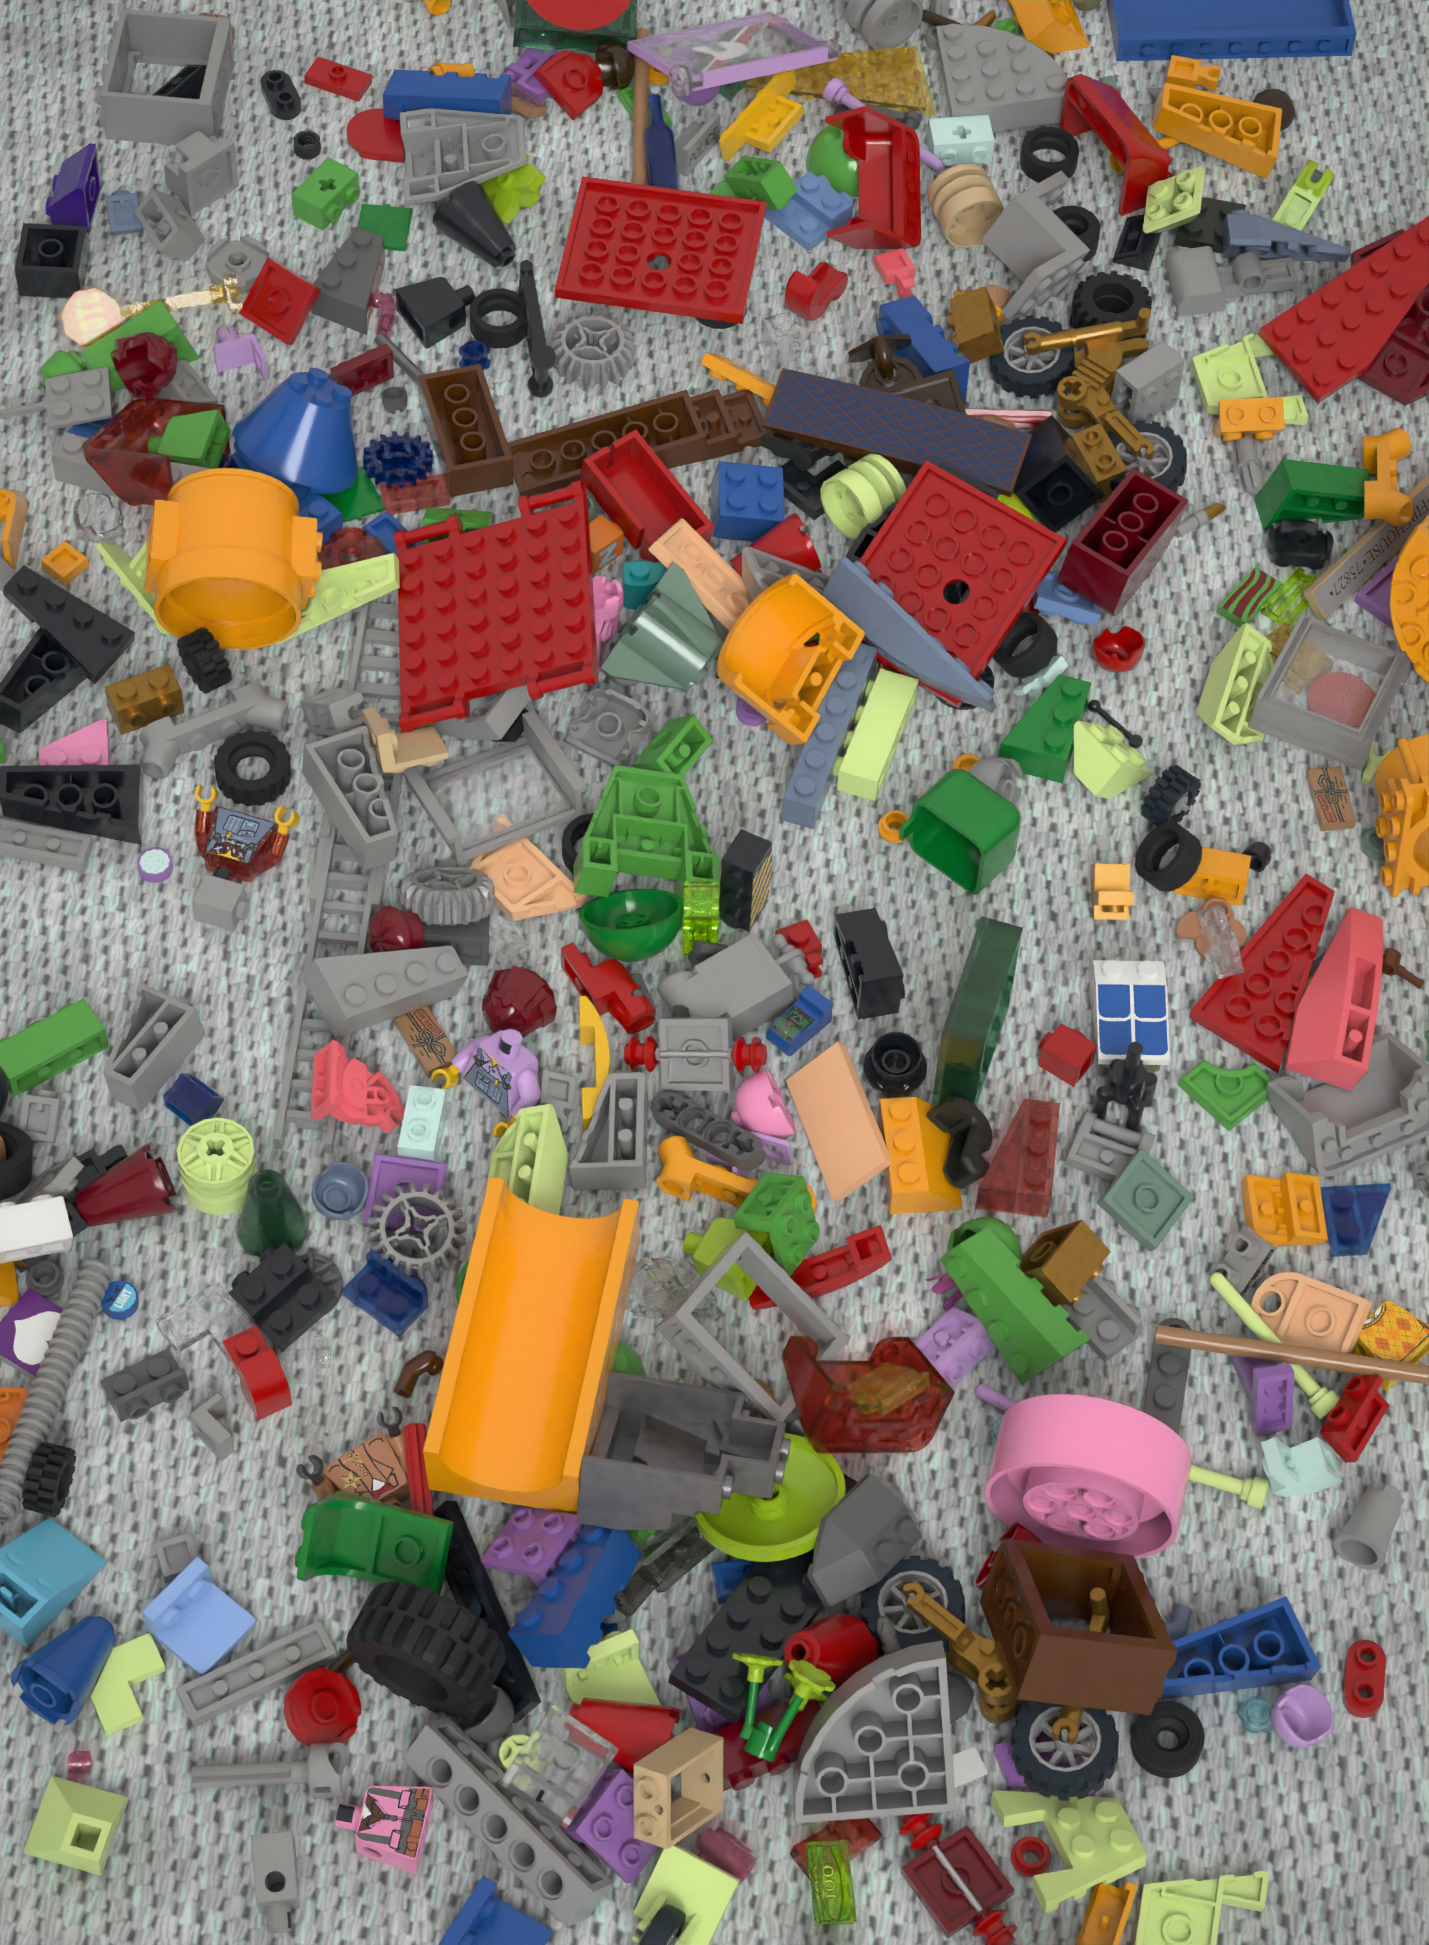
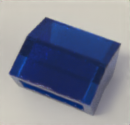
M181 1073L174 1085L163 1094L164 1106L189 1126L204 1119H211L224 1101L223 1097L190 1073Z

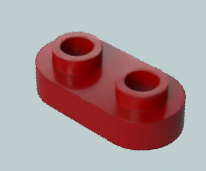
M1359 1640L1353 1643L1345 1657L1342 1700L1347 1711L1360 1718H1368L1375 1715L1384 1700L1386 1655L1377 1643L1370 1640ZM1368 1654L1372 1657L1373 1661L1366 1662L1360 1655ZM1366 1690L1371 1697L1363 1698L1359 1695L1358 1691Z

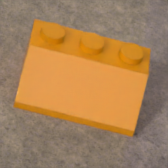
M1006 0L1014 9V20L1024 32L1022 37L1050 53H1059L1088 48L1090 46V42L1071 0Z
M917 1097L880 1099L877 1124L893 1164L884 1169L889 1213L906 1214L962 1210L960 1189L952 1186L943 1173L952 1135L940 1130L927 1118V1113L934 1106Z

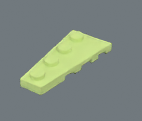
M394 553L321 570L320 580L316 582L314 599H308L305 611L301 610L299 627L291 636L275 645L281 644L400 588L399 559Z

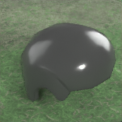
M493 1684L482 1707L471 1715L464 1717L458 1715V1723L456 1725L475 1743L495 1742L506 1734L513 1723L515 1713L513 1702L507 1692Z

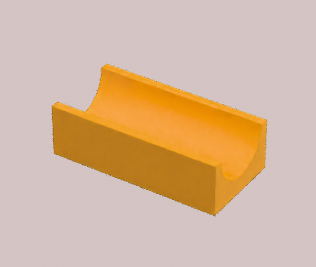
M489 1177L423 1450L429 1490L577 1515L583 1455H591L602 1420L607 1396L608 1375L613 1370L640 1246L639 1201L624 1198L620 1209L603 1217H565L542 1211L523 1202L509 1190L505 1179Z

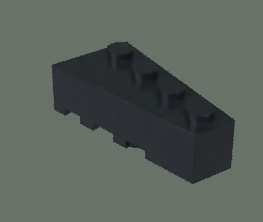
M41 627L0 682V724L20 734L87 678V673L79 665L75 666L66 657V652L56 642L52 643L44 635V630Z
M140 765L0 766V804L3 816L142 845L144 783Z

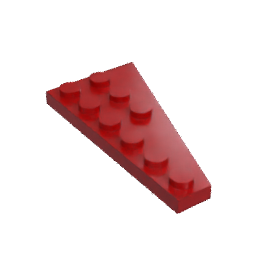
M1305 874L1191 1009L1189 1018L1278 1074L1291 1034L1295 1009L1303 996L1335 891L1310 875Z

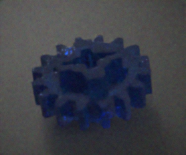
M393 431L392 437L380 434V441L371 439L370 447H364V456H362L363 469L366 470L368 479H375L376 485L386 482L388 489L393 484H398L400 489H404L405 483L416 486V479L425 481L427 473H432L433 450L430 449L428 441L422 442L420 435L410 438V433L407 431L403 436H398V433Z

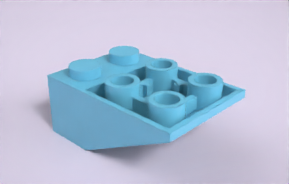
M50 1517L0 1549V1628L25 1648H28L107 1565V1561Z

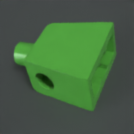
M219 410L172 417L168 421L163 436L150 437L148 450L151 456H159L163 464L164 461L218 469L231 429Z

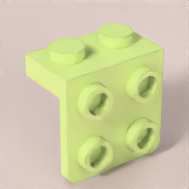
M633 1629L623 1633L621 1631L611 1632L604 1636L597 1645L590 1646L587 1654L591 1659L586 1669L560 1668V1679L572 1704L574 1702L581 1704L582 1699L588 1697L661 1705L638 1658L639 1641Z

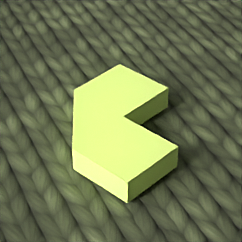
M147 1633L112 1649L91 1695L92 1704L106 1736L144 1720L130 1686L166 1671L151 1633Z

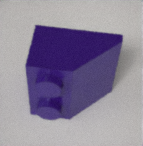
M89 143L63 161L59 175H54L52 183L53 195L48 197L46 201V215L51 217L52 225L86 226L87 232L90 231L102 189L96 144Z

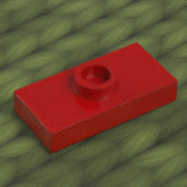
M317 57L304 75L305 84L359 102L372 84V74Z

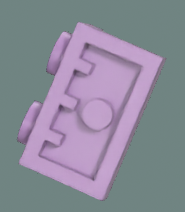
M953 1306L904 1352V1356L909 1365L933 1376L939 1391L946 1394L994 1348V1344L977 1317Z

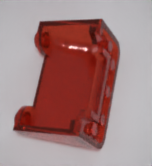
M790 1336L783 1350L782 1361L805 1439L816 1453H912L923 1449L930 1443L955 1391L909 1337H890L880 1340L875 1345L868 1361L816 1360L819 1349L817 1343L811 1337Z

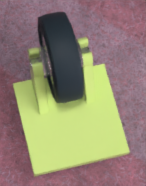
M676 1844L669 1849H663L633 1912L635 1916L642 1920L637 1926L638 1929L633 1935L632 1941L639 1945H709L740 1879Z

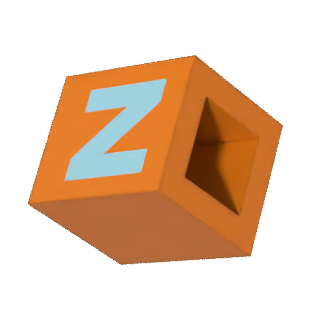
M602 514L589 523L591 562L594 574L623 554V531L616 523H611Z

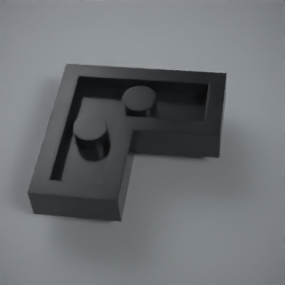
M790 459L780 467L783 468L784 497L813 520H816L825 513L821 501L823 482L838 472L848 469V467L837 460L818 475L813 476L807 470H799L795 466L794 461Z

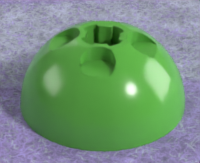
M828 125L816 135L809 147L806 157L807 171L812 172L817 177L824 175L829 180L831 188L838 193L844 191L850 197H859L858 161L850 158L843 149L844 131Z

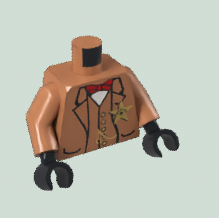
M392 1406L395 1421L389 1425L384 1421L382 1412L379 1411L377 1414L379 1425L388 1429L389 1434L387 1436L383 1432L378 1433L326 1467H324L321 1458L310 1455L308 1459L314 1466L313 1472L309 1474L306 1468L299 1464L296 1468L297 1475L302 1479H310L312 1481L311 1488L319 1500L342 1490L403 1507L401 1503L407 1500L410 1495L404 1431L399 1429L403 1419L400 1409Z

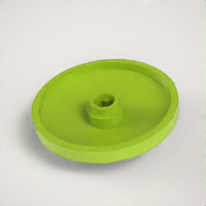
M785 1433L784 1438L791 1439L789 1458L785 1466L783 1484H775L772 1499L732 1493L730 1500L723 1499L720 1514L702 1511L694 1517L696 1526L703 1537L715 1548L739 1559L772 1562L802 1555L814 1549L822 1518L846 1495L844 1475L836 1459L816 1442L798 1435Z

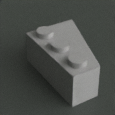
M139 983L136 990L137 999L132 1010L129 1009L125 1017L126 1026L122 1036H118L103 1074L113 1099L142 1112L202 1040L205 1032L196 1008Z

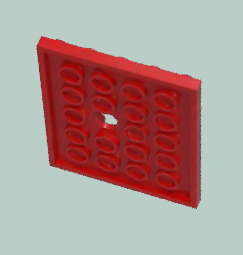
M582 176L556 281L555 298L743 324L767 202ZM655 256H663L667 258L670 266L663 270H656L647 263L652 262Z
M926 460L859 562L870 572L869 578L876 584L880 581L884 583L894 593L895 596L892 599L916 619L930 636L937 638L954 659L956 657L959 658L970 669L971 672L969 674L977 681L1068 543L1066 538ZM959 581L965 583L969 587L970 593L963 603L951 604L945 600L944 590L947 585L955 584ZM877 653V662L898 674L912 677ZM918 681V686L958 709L963 701L957 700Z

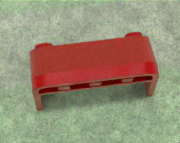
M1083 74L1068 78L1065 86L1060 129L1069 132L1073 137L1094 130L1125 169L1118 210L1121 217L1145 208L1148 186L1157 181L1167 179L1171 163L1168 151L1162 148L1122 99L1117 89Z
M868 106L825 117V123L844 131L842 146L850 158L858 161L859 217L848 219L845 227L827 231V237L854 249H909L917 247L921 241L920 143L915 130Z

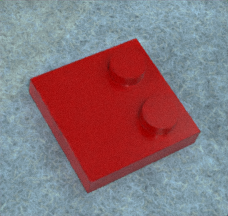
M267 257L239 314L285 344L292 345L321 289L275 259Z

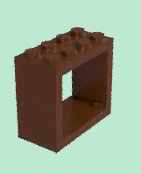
M1002 1538L979 1602L1016 1699L1151 1715L1156 1701L1163 1695L1164 1680L1169 1668H1172L1175 1664L1177 1651L1134 1555ZM1094 1588H1102L1105 1591L1110 1611L1108 1625L1110 1633L1054 1627L1051 1625L1048 1615L1091 1620L1093 1612L1090 1592Z

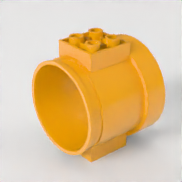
M219 468L199 471L182 478L170 489L167 501L155 499L147 534L144 592L155 593L154 614L158 623L167 632L179 639L202 627L207 628L208 632L213 634L214 640H217L220 644V649H257L276 644L288 638L299 627L301 610L305 611L308 599H314L316 582H319L321 576V562L317 561V556L321 552L323 534L322 532H317V519L299 517V502L295 493L281 481L263 473L245 469Z

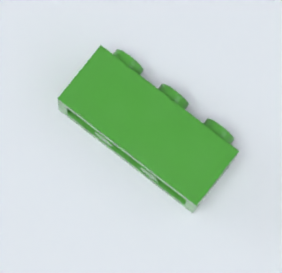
M83 998L74 1004L63 1006L57 1013L44 1020L31 1023L25 1030L11 1037L1 1039L0 1070L4 1073L9 1092L13 1097H16L107 1049L109 1046L106 1030Z

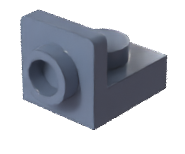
M119 190L113 192L110 196H106L111 236L142 232V223L134 212L139 206L137 192L130 193L128 190Z

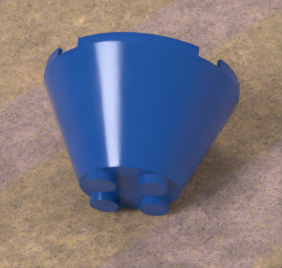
M310 368L309 372L293 373L236 423L232 432V436L235 438L233 446L238 455L257 472L271 476L290 488L294 482L311 487L310 493L332 494L345 491L354 484L358 474L350 400L352 391L329 379L328 374L319 368Z

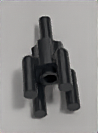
M1138 1042L1129 1044L1126 1059H1114L1111 1061L1106 1085L1097 1089L1092 1110L1093 1113L1098 1114L1097 1118L1104 1120L1109 1102L1115 1101L1118 1104L1125 1105L1128 1109L1125 1128L1135 1132H1139L1144 1107L1152 1105L1158 1081L1156 1074L1148 1073L1144 1068L1143 1061L1141 1060L1143 1047Z

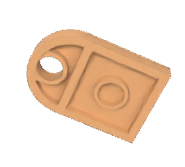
M1282 1272L1266 1279L1256 1290L1251 1304V1308L1283 1344L1348 1354L1352 1353L1372 1306V1302L1365 1298L1296 1272ZM1271 1294H1279L1281 1297L1279 1309L1272 1313L1266 1312L1264 1309L1265 1299Z

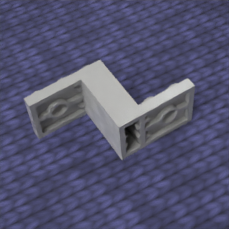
M1062 171L1013 197L981 239L1023 282L1001 311L1009 321L1020 314L1023 317L1026 316L1036 305L1041 307L1052 295L1054 297L1059 296L1068 287L1069 284L1066 280L1069 276L1073 277L1084 267L1085 262L1083 259L1090 251L1049 208L1050 204L1054 205L1061 199L1065 193L1062 189L1070 180Z

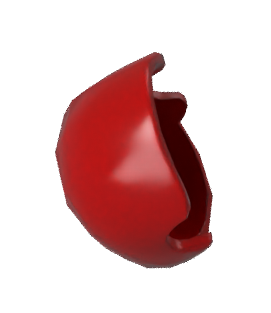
M1128 626L1122 627L1118 633H1110L1109 629L1106 628L1093 640L1091 653L1094 660L1103 669L1116 673L1127 672L1139 664L1145 648V639L1140 632Z

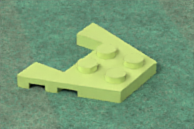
M1248 334L1242 337L1241 342L1231 346L1224 344L1192 358L1191 368L1207 414L1219 415L1218 403L1220 400L1268 398L1255 357L1275 354L1259 335ZM1302 396L1281 397L1283 398L1284 423L1307 425L1309 416Z
M992 1791L991 1804L1002 1827L1042 1821L1067 1869L1033 1876L1032 1888L1044 1913H1050L1058 1909L1059 1902L1071 1897L1075 1901L1085 1896L1088 1888L1100 1882L1104 1885L1110 1884L1146 1866L1147 1852L1118 1798L1088 1796L1078 1799L1075 1796L1069 1797V1801H1060L1057 1796L1051 1795L1050 1798L1033 1792Z
M1258 1871L1254 1872L1253 1875L1235 1877L1234 1874L1221 1875L1218 1879L1195 1881L1194 1878L1144 1884L1141 1893L1134 1945H1216L1222 1904L1263 1912L1269 1872Z

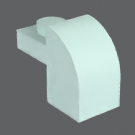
M1276 1437L1261 1442L1265 1455L1261 1458L1262 1466L1270 1480L1271 1489L1275 1495L1289 1497L1315 1493L1342 1482L1333 1448L1318 1437L1292 1448Z

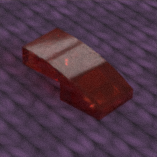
M870 1818L828 1821L824 1829L794 1845L789 1855L811 1883L815 1885L809 1860V1849L811 1847H836L839 1850L840 1868H842L876 1843L882 1837V1834ZM824 1848L819 1851L816 1859V1884L825 1879L819 1873L823 1865L830 1866L833 1873L837 1871L831 1854ZM827 1869L823 1870V1874L830 1873Z

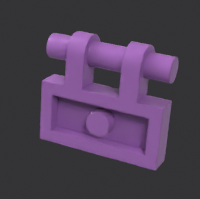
M536 43L532 48L524 50L516 63H511L504 69V74L511 75V83H516V89L542 103L550 94L533 74L560 52L552 48L544 55V47Z

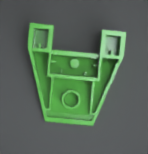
M619 765L614 766L573 865L574 893L608 898L617 872L675 880V894L683 901V908L710 912L720 888L719 857L716 850H711L707 841L708 832L704 824L700 825L695 813L697 807L681 774Z

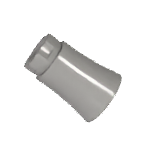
M1373 1482L1369 1485L1367 1491L1361 1496L1347 1524L1334 1539V1549L1342 1559L1366 1570H1376L1383 1566L1388 1544L1401 1514L1400 1508L1404 1502L1400 1491L1389 1483Z

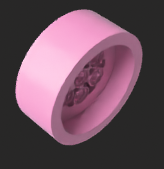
M1052 1394L1036 1396L1012 1405L1004 1413L999 1427L984 1495L991 1511L1005 1525L1010 1527L1015 1522H1018L1034 1533L1042 1543L1134 1555L1135 1559L1165 1550L1174 1542L1177 1536L1192 1457L1186 1443L1177 1433L1156 1418L1132 1407L1083 1395Z

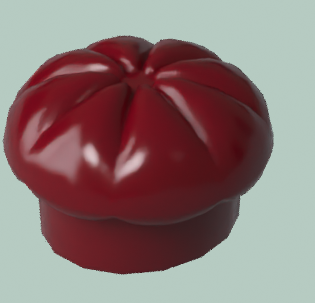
M385 906L378 909L371 918L368 926V941L373 953L423 948L422 923L418 914L413 913L412 910L400 911L393 906Z

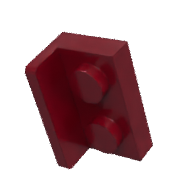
M386 343L377 348L370 349L357 357L343 361L337 366L330 368L331 374L328 375V378L339 385L349 388L352 391V396L394 378L393 351Z

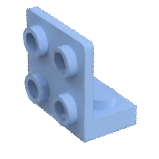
M198 1557L142 1611L146 1631L151 1633V1636L199 1676L209 1673L256 1625V1619L211 1582L209 1566Z

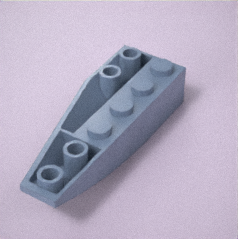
M844 556L836 566L821 595L866 632L862 640L867 645L878 648L877 653L894 666L919 679V681L957 700L992 712L996 708L993 698L995 692L982 679L977 682L969 674L971 672L970 669L959 658L956 657L954 659L937 638L930 636L916 619L892 599L895 595L881 581L878 584L874 583L869 578L870 572L861 562L856 560L852 563Z

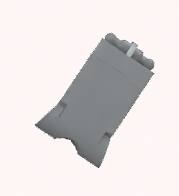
M754 932L694 966L691 972H678L668 976L658 985L657 991L677 1017H732V1036L734 1040L784 1014L799 999L800 993L788 978L791 974L798 975L802 984L806 986L813 984L814 976L806 969L807 963L805 962V954L802 950L796 949L793 945H788L782 934H776L772 938L773 945L780 950V957L774 959Z

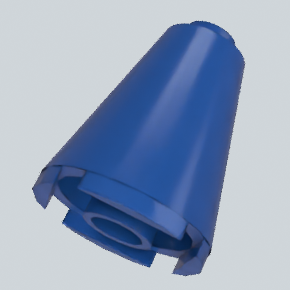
M86 1616L19 1662L11 1672V1683L13 1687L19 1683L24 1691L20 1696L23 1703L48 1722L56 1723L59 1719L66 1720L64 1725L71 1724L79 1716L116 1642L113 1625L101 1616Z

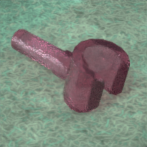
M74 1751L68 1756L67 1780L78 1783V1774L92 1773V1756L90 1751Z

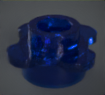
M468 341L458 350L462 357V360L459 362L460 368L481 364L482 370H486L491 365L487 357L490 353V348L481 341Z

